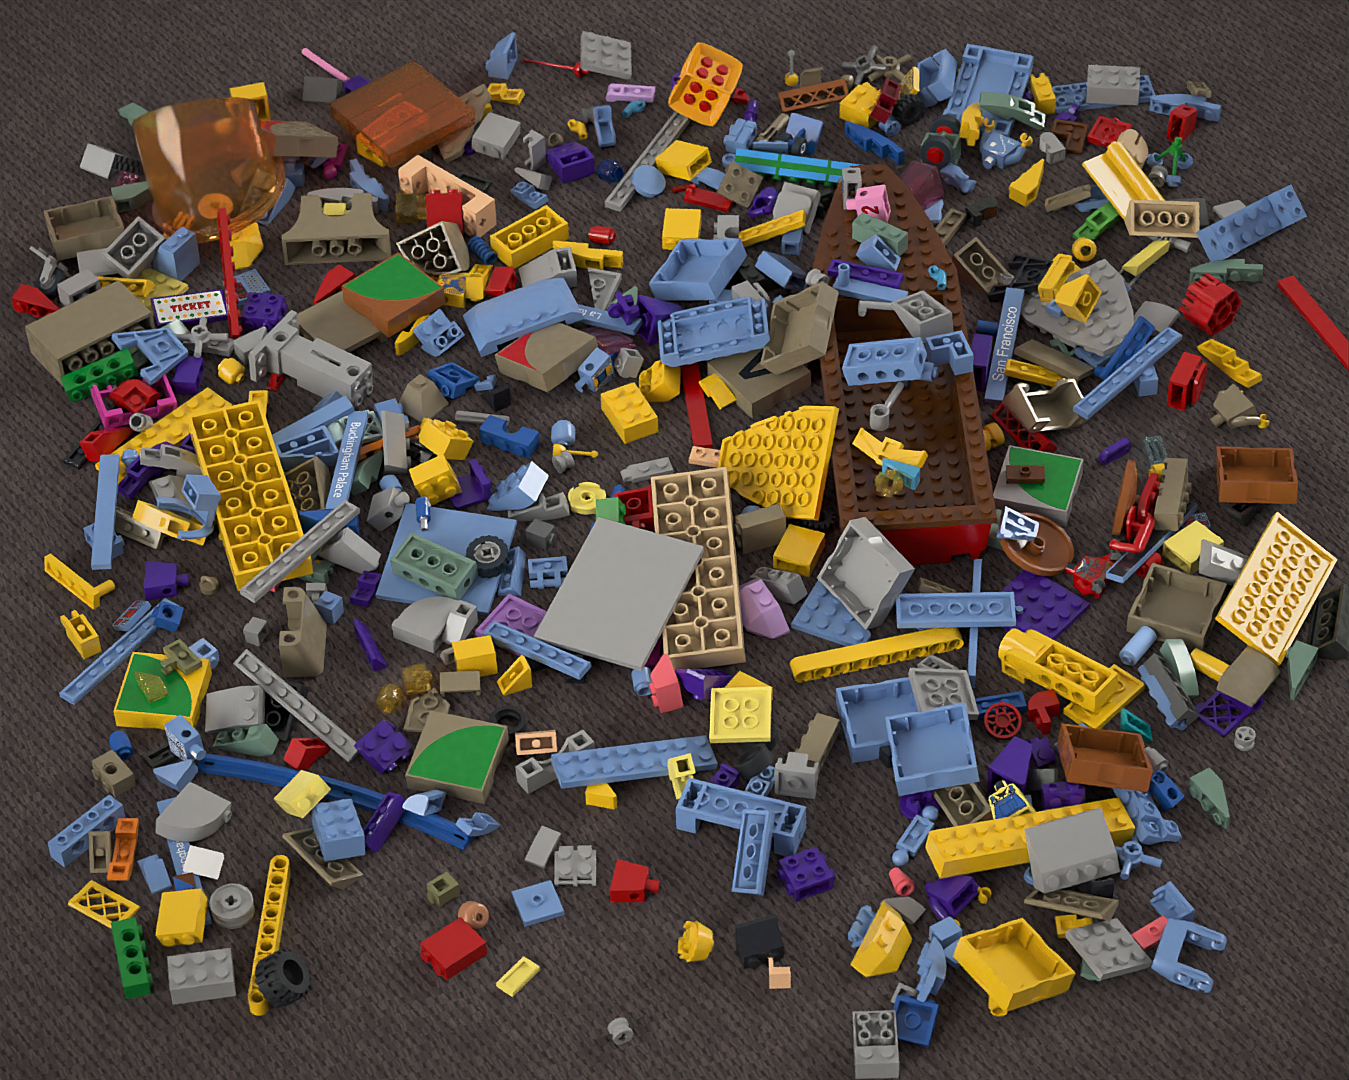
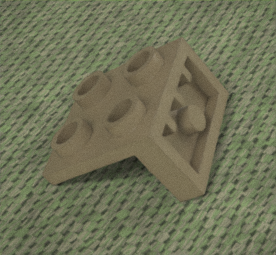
M732 161L725 169L726 174L717 193L748 208L763 177Z

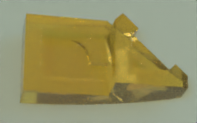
M134 672V676L140 688L143 689L149 703L168 695V691L160 676Z

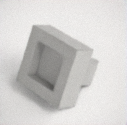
M306 583L307 595L312 597L313 604L315 605L322 594L328 591L326 583Z

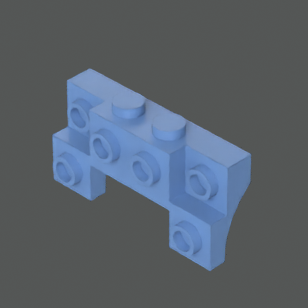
M1113 788L1117 798H1120L1135 826L1134 831L1140 843L1152 845L1163 841L1177 842L1182 838L1178 825L1172 820L1162 818L1151 797L1154 795L1149 790L1148 792Z

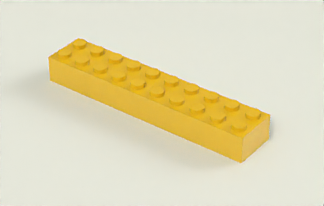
M1118 797L929 831L925 848L941 879L1028 863L1030 860L1025 828L1099 807L1102 809L1114 846H1121L1131 841L1135 826Z

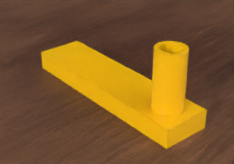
M51 553L44 557L45 572L93 610L100 606V597L115 590V584L112 580H107L93 587Z

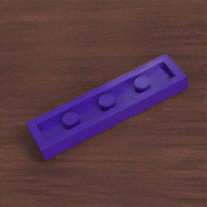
M833 259L827 270V276L837 278L838 266L846 263L849 265V278L895 289L900 288L904 274Z

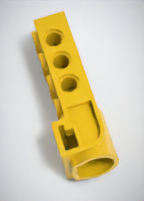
M1016 628L1011 629L1004 636L1000 644L998 656L1002 661V672L1023 684L1030 679L1049 690L1054 689L1058 695L1093 713H1096L1118 690L1117 672L1035 630H1027L1024 633Z

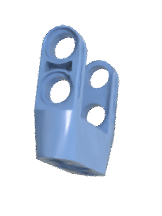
M1168 918L1151 968L1172 982L1199 991L1200 989L1204 990L1205 993L1210 992L1213 980L1207 973L1181 964L1177 960L1184 941L1208 950L1222 951L1226 946L1227 938L1219 932L1196 923Z

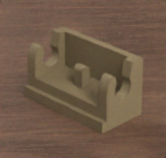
M480 671L440 672L441 697H445V693L476 691L477 695H481Z

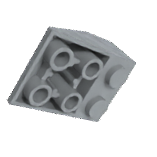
M570 247L553 249L518 269L522 287L543 279L564 278L569 288L577 287V272Z
M896 1011L852 1012L855 1079L899 1078Z

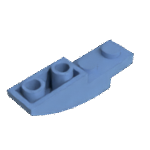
M1164 94L1151 96L1150 111L1170 115L1172 110L1184 104L1197 109L1198 118L1216 122L1220 119L1221 105L1206 102V97L1188 94Z
M357 159L350 160L351 172L349 175L352 188L362 189L364 193H372V196L378 197L379 209L385 212L388 211L390 200L388 195L384 194L382 184H378L375 177L370 179L369 175L365 174L363 165H360Z
M933 936L930 943H925L917 961V964L920 965L917 974L921 975L916 987V990L919 991L916 999L923 1003L929 993L936 996L946 975L945 954L938 938Z

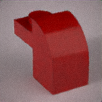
M1054 689L1034 694L1028 703V722L1034 721L1036 729H1040L1042 735L1050 734V717L1059 716L1060 703Z

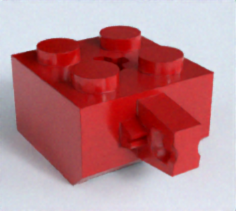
M652 486L614 493V498L619 497L621 502L625 504L626 515H623L625 525L647 531L655 530Z

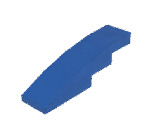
M849 121L845 122V135L863 151L868 152L872 150L882 159L888 156L897 165L904 163V150L894 142L864 126Z

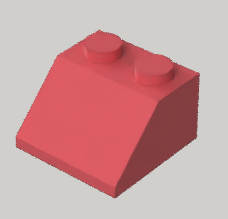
M663 654L650 674L652 683H649V688L653 695L651 696L653 705L659 708L660 713L683 707L679 681L668 654Z

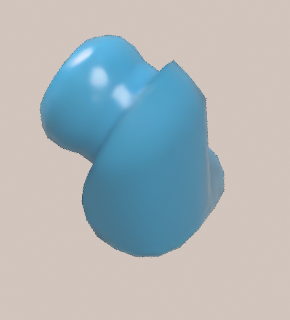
M933 265L928 269L931 278L937 281V288L944 290L946 288L947 275L942 269Z

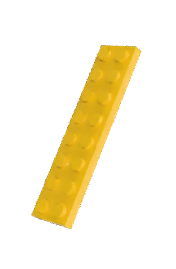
M207 387L153 424L151 428L140 433L109 454H119L120 456L118 485L127 476L125 472L127 467L121 461L123 451L136 450L138 455H140L141 447L152 448L165 441L178 447L190 433L187 420L188 415L229 407L232 404ZM100 462L95 464V467L98 471Z

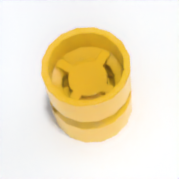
M992 422L983 427L986 452L1004 443V434L998 424Z

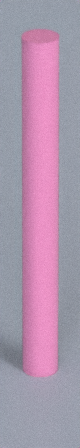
M307 48L302 50L303 55L336 78L342 80L343 83L350 80V78Z

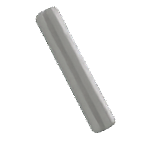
M457 411L455 413V420L459 422L483 424L489 415L506 420L507 426L510 422L508 416L466 411Z

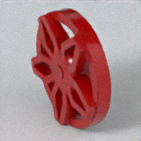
M1006 702L991 705L984 715L986 731L997 739H1010L1018 733L1021 727L1022 719L1016 707ZM1004 707L1011 709L1013 712L1006 713ZM996 708V715H988L992 709ZM1018 719L1017 728L1011 723ZM988 724L995 725L993 727V731L990 729ZM996 728L1000 729V732L998 734L995 733ZM1003 729L1009 735H1001L1003 733Z

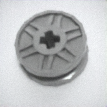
M231 883L219 887L211 895L209 901L212 919L223 928H240L248 924L254 916L255 908L252 893L241 884Z

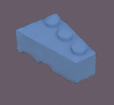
M325 425L274 443L283 471L291 470L315 456L326 466H336L339 451Z

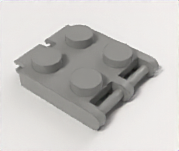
M592 845L577 846V850H574L573 846H559V851H555V887L573 884V886H578V884H592V886H596V850H592ZM559 879H573V880L559 881Z

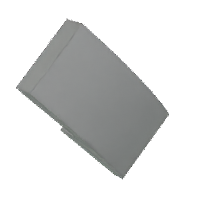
M542 826L527 853L525 861L544 869L557 845L561 833Z

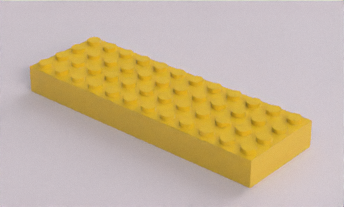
M260 400L187 416L190 436L202 475H208L221 495V501L216 509V521L238 591L304 535ZM311 555L281 581L313 574Z

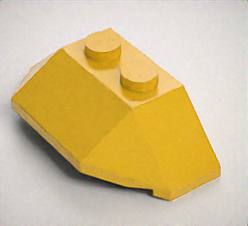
M241 218L230 219L228 230L232 232L230 246H233L234 251L231 260L235 262V270L248 268L263 250L257 222Z
M885 901L882 902L850 964L866 978L896 972L913 940L901 915Z

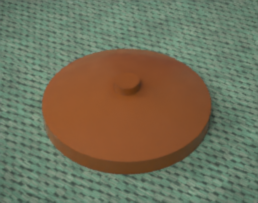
M1128 459L1126 463L1111 535L1120 536L1127 524V517L1131 506H1138L1140 495H1136L1137 468L1136 462Z
M1020 513L1039 523L1037 536L1033 541L1000 538L1002 548L1007 556L1022 569L1036 575L1055 576L1063 573L1066 570L1067 564L1072 562L1074 558V547L1068 534L1058 524L1044 516L1034 513Z

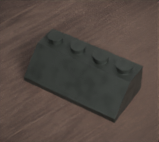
M1345 583L1317 596L1313 604L1307 644L1319 648L1317 658L1338 661L1349 656V587Z

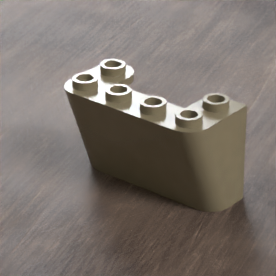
M1062 378L1048 391L1037 390L1029 393V385L1021 382L1013 387L1014 389L1005 395L1002 404L1030 433L1075 428L1084 425L1088 421L1073 412V406L1083 399L1075 379Z
M284 587L283 604H286L288 629L290 631H280L279 651L283 677L318 676L324 669L327 623L303 589L299 587ZM287 637L295 638V640L290 643L284 641V639Z

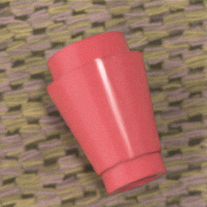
M899 868L891 869L889 876L895 892L902 897L911 895L914 891L913 880Z

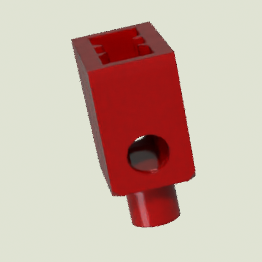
M1182 104L1170 112L1166 139L1174 142L1175 137H1181V144H1183L1195 129L1198 115L1197 109Z
M617 859L610 887L611 902H644L646 892H659L660 881L649 878L648 867Z

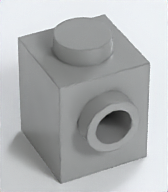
M621 348L618 357L615 359L614 367L621 377L636 378L644 359L638 350Z

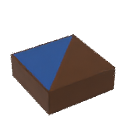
M193 872L172 876L175 891L197 889Z

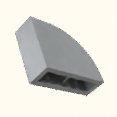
M429 597L412 603L401 613L398 619L393 621V637L435 653L442 643L441 638L449 614L458 603V600L448 597Z
M189 782L156 819L155 833L167 839L181 842L198 841L214 834L224 822L227 823L232 816L231 802Z

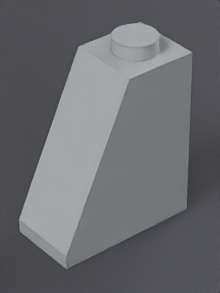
M348 527L339 531L325 542L318 553L320 557L360 574L364 570L369 572L376 570L381 556L378 551Z

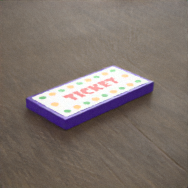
M222 289L151 298V306L157 329L177 319H180L185 326L199 324L201 317H206L207 323L228 320Z

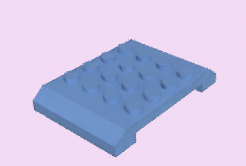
M967 44L953 94L943 115L954 116L961 124L963 112L971 104L979 103L981 92L1002 93L1023 99L1031 75L1034 56ZM982 109L984 120L988 118L987 125H991L992 120L995 122V128L990 130V133L994 131L1010 137L1016 119L1011 117L1007 121ZM984 122L983 127L979 128V134L981 135L986 129Z

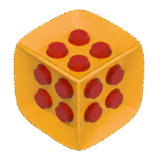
M697 43L681 70L679 76L681 79L676 81L678 84L674 85L668 105L676 112L700 124L713 127L721 117L728 104L730 95L737 85L742 72V63L710 45Z

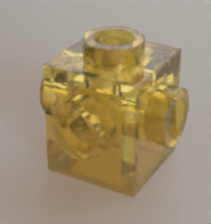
M891 469L879 472L875 479L876 491L882 492L881 496L893 498V494H899V491L903 490L904 480L901 479L902 475H897V471ZM890 479L893 480L892 487L888 486V481Z
M425 663L401 668L407 695L422 693L431 689L430 682L433 681L431 670L426 669Z

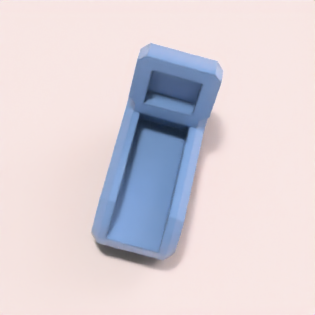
M611 106L594 107V125L599 147L615 146L616 136L612 124Z

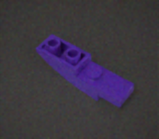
M165 441V442H163V443H160V444H158V445L152 447L151 449H159V450H160L161 444L171 445V446H175V445H173V444H171V443ZM139 456L126 468L127 476L119 483L117 493L131 500L153 475L158 477L165 468L140 465Z

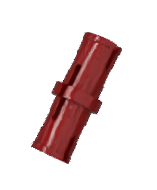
M272 373L267 390L272 389L278 393L281 382H284L285 373L281 374L280 377L279 374Z

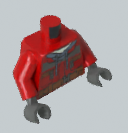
M1113 549L1111 553L1103 557L1085 556L1079 565L1069 562L1065 573L1073 575V586L1083 596L1092 595L1100 599L1110 582V579L1106 578V571L1115 564V560L1118 561L1122 557L1124 551Z

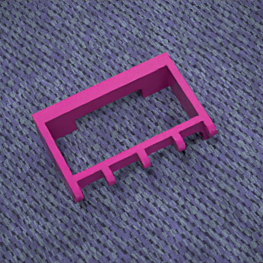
M166 374L151 385L152 388L161 386L166 399L157 400V407L147 408L140 412L150 416L152 419L165 417L177 409V401ZM93 385L91 395L104 428L109 429L128 425L130 417L133 415L131 412L123 414L121 408L107 411L102 398H107L116 388L112 389L111 385H107V390L99 391L97 385Z

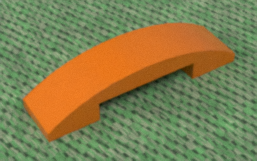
M118 818L115 831V848L112 862L109 863L107 880H129L136 853L138 818Z

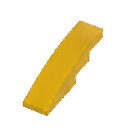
M1213 339L1197 346L1198 350L1206 358L1243 386L1250 388L1262 381V374L1250 369L1249 363L1237 357L1234 349Z

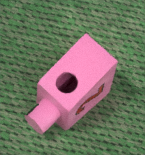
M885 185L859 188L855 199H847L846 201L847 210H857L858 216L864 212L888 223L891 210Z

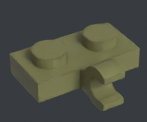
M181 639L163 647L164 654L168 659L162 660L160 664L164 667L161 671L166 676L171 674L176 667L185 675L202 667V661Z

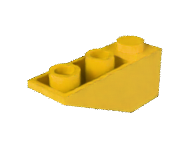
M1043 159L1010 184V199L1026 207L1037 198L1044 170Z

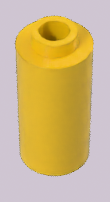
M1195 648L1190 654L1194 669L1218 682L1224 672L1230 667V665L1198 648Z

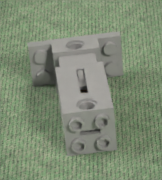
M293 310L249 353L250 378L255 382L264 377L267 371L277 373L279 377L285 373L297 379V386L324 398L337 391L342 397L346 396L354 408L359 406L363 398L373 390L372 363L319 338L312 342L299 336L297 312Z

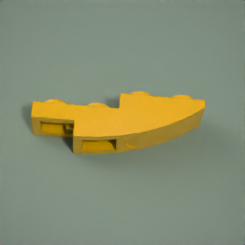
M977 102L967 107L962 114L959 138H966L968 146L975 145V140L979 139V128L983 127V110L980 109Z
M553 241V249L571 248L574 263L577 267L604 270V267L622 268L623 251L591 249L588 243Z
M138 500L132 517L146 526L177 538V535H180L178 530L195 531L203 528L201 523L174 514L175 512L166 509H158L157 506ZM206 537L198 538V539H180V540H183V541H184V540H188V541H191V542H194V543H197V544H200V545H204V542H205V540H206Z

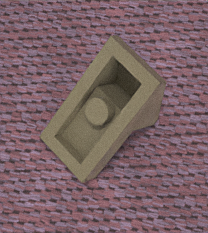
M110 830L89 831L90 873H107L109 863L112 862L113 857Z

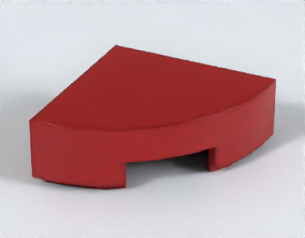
M737 88L732 97V102L747 105L749 96L743 89Z

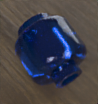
M611 159L602 160L597 168L599 178L610 183L618 182L624 173L621 163Z

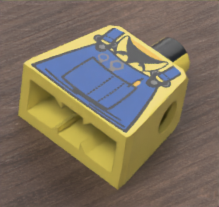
M999 781L994 785L996 793L989 797L994 820L1036 812L1014 783L1007 786L1005 781Z

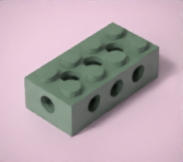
M413 532L408 535L390 559L394 574L443 597L458 601L478 576L475 561Z

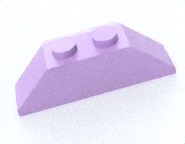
M753 579L739 586L742 624L746 631L769 639H775L790 633L779 604L761 579Z

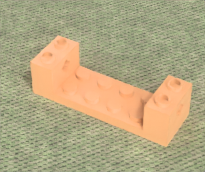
M415 156L398 169L401 195L413 202L429 191L430 193V190H440V193H448L447 189H458V192H462L464 231L468 236L481 237L497 225L495 199L421 156Z

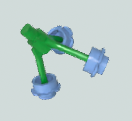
M1175 137L1172 145L1160 155L1153 153L1147 156V165L1150 168L1155 165H1162V158L1168 153L1174 156L1172 175H1167L1165 183H1168V187L1177 188L1178 184H1182L1180 182L1181 177L1176 176L1177 167L1187 169L1193 164V158L1188 153H1183L1181 137Z

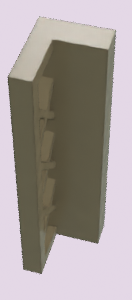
M116 506L115 532L154 549H160L164 537L170 536L132 518L133 513Z

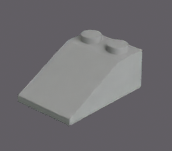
M924 291L891 302V306L913 338L921 337L923 343H926L927 337L954 332L952 312Z
M239 686L207 693L205 732L219 733L264 724L266 692L260 686Z

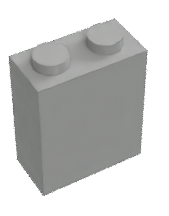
M489 112L472 136V149L494 158L504 159L520 135V122Z

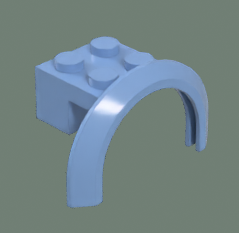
M186 474L182 492L188 501L172 497H156L158 509L184 512L193 516L202 524L203 528L199 530H178L180 534L177 535L178 539H198L206 537L213 532V520L216 518V509L221 501V495L208 475Z

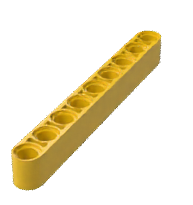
M958 627L932 628L799 656L791 660L790 667L795 681L801 683L803 680L806 682L820 679L822 676L825 678L839 675L841 672L844 674L858 671L860 668L867 669L877 667L879 664L886 665L896 663L898 660L905 661L915 659L917 656L924 657L930 654L934 655L936 652L943 653L952 651L955 648L960 649L964 645V641Z
M277 855L270 862L248 993L250 1011L258 1016L268 1012L270 1003L268 999L265 1000L256 984V965L259 964L258 962L261 959L279 950L291 871L289 859L284 855Z

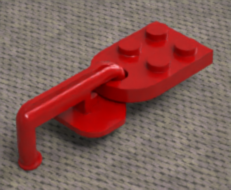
M1150 474L1141 494L1138 509L1135 506L1130 508L1127 517V543L1112 539L1109 544L1110 550L1114 549L1132 553L1144 551L1155 526L1154 512L1161 483L1158 482V474Z

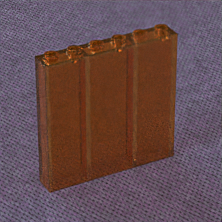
M414 60L329 103L331 117L390 168L475 125L476 114L474 109L464 103L453 91L446 88L442 82H439Z

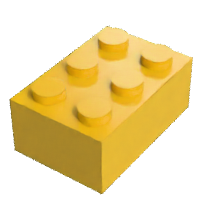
M635 382L601 393V409L624 444L658 432V417Z

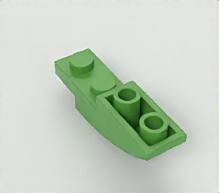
M1109 201L1086 219V222L1073 233V238L1077 240L1078 238L1085 237L1094 241L1107 228L1111 229L1122 217Z

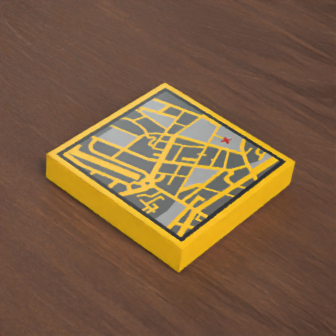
M913 67L899 83L902 87L897 100L900 101V97H905V94L910 95V93L917 95L919 92L918 68Z

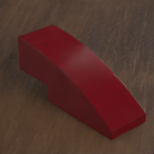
M886 78L872 108L870 117L885 124L892 113L902 85Z

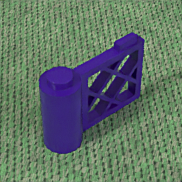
M1217 691L1205 703L1200 702L1195 707L1200 715L1197 719L1223 737H1226L1249 714L1255 713L1262 706L1264 697L1261 696L1254 706L1251 707ZM1221 696L1227 701V705H1215V701ZM1230 709H1239L1243 713L1238 716H1231ZM1216 710H1228V716L1217 717ZM1214 711V717H1204L1202 713ZM1229 721V726L1225 730L1217 726V722Z

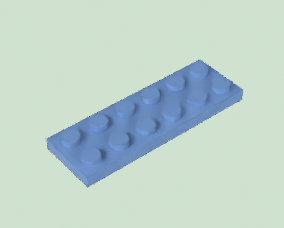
M1014 592L900 594L896 600L897 628L1016 626Z

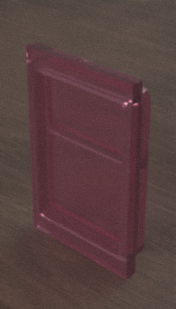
M601 327L580 330L595 336L598 348L607 354L620 352L621 348L636 349L633 340L618 331Z

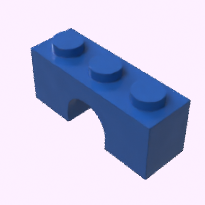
M489 415L479 428L481 442L498 447L502 451L515 453L519 457L530 458L540 444L538 431L522 426L516 433H507L506 420Z

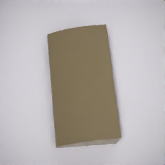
M1248 645L1221 676L1216 690L1253 707L1279 676L1280 670L1267 656Z

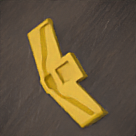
M862 427L852 443L881 466L883 458L922 468L928 457L927 452L923 450H903L904 445L901 442L885 437L882 443Z

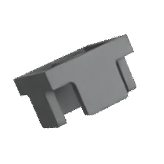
M789 752L785 764H783V758H778L774 769L775 794L815 799L819 763L815 762L814 767H807L808 754Z

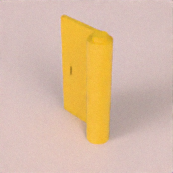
M1115 141L1107 147L1108 151L1082 163L1083 167L1124 220L1130 199L1165 201L1121 142L1117 143Z

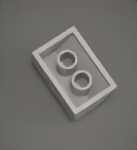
M383 410L381 411L385 475L408 473L407 468H411L410 456L407 457L406 450H410L409 438H405V432H409L408 420L404 421V414Z
M1202 539L1199 573L1234 586L1249 556Z

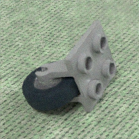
M31 246L29 249L45 260L43 271L36 279L35 288H38L49 299H53L59 295L57 284L65 281L66 276L68 278L72 276L67 273L68 268L61 263L57 265L58 261L51 255L46 257L48 253L40 247L36 250Z

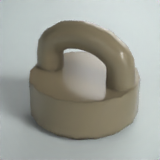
M209 576L201 577L199 586L203 594L212 595L219 590V582L216 578Z

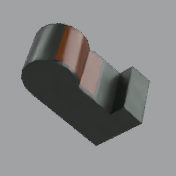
M988 197L966 206L965 214H967V220L976 228L981 225L982 220L995 217L997 215L998 201L995 198Z

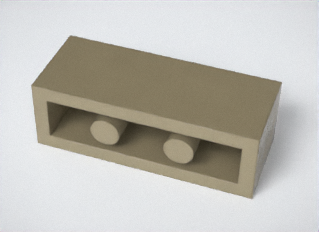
M817 713L814 720H810L808 732L803 734L801 746L795 750V753L808 754L807 767H814V763L817 762L819 763L820 773L840 732V719Z

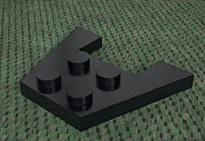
M1014 253L1008 262L1009 269H1019L1010 285H994L987 295L989 302L1003 299L1006 287L1024 289V293L1037 291L1039 284L1054 261Z

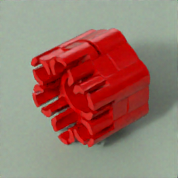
M1205 273L1199 279V282L1195 281L1187 288L1189 291H1186L1187 297L1181 302L1186 307L1179 306V311L1184 314V319L1214 337L1215 333L1218 334L1232 324L1242 302L1237 291L1209 273Z

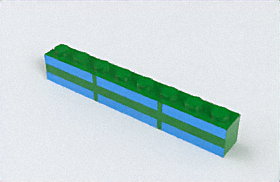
M738 148L736 149L734 161L763 177V179L767 176L772 177L771 179L775 181H782V179H789L791 183L805 181L807 185L813 186L816 183H820L828 188H833V185L837 186L839 178L842 177L843 168L860 165Z

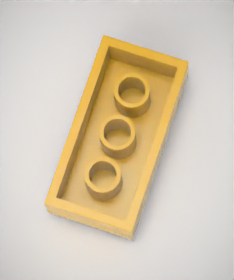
M545 205L490 236L491 249L497 253L498 258L508 267L516 269L552 249L553 241L568 240V223Z

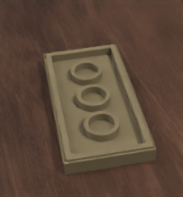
M1033 339L1016 347L1014 351L1015 355L1068 379H1075L1076 382L1093 374L1095 369L1094 366Z

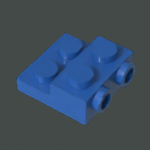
M454 362L430 369L427 378L435 383L443 396L452 399L465 395L466 388L474 386L480 378Z
M897 995L893 1010L896 1011L898 1041L929 1048L940 1010L939 1005L930 999H926L923 1003L916 1000L912 995Z

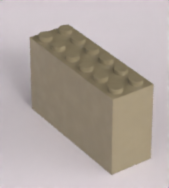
M119 280L25 326L32 355L62 386L60 377L103 359L102 355L108 356L113 352L121 351L112 340V334L155 329L152 312ZM137 345L129 347V351L135 348Z

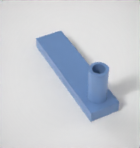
M846 263L838 266V277L832 287L839 291V295L873 302L891 303L908 296V291L849 278V265Z

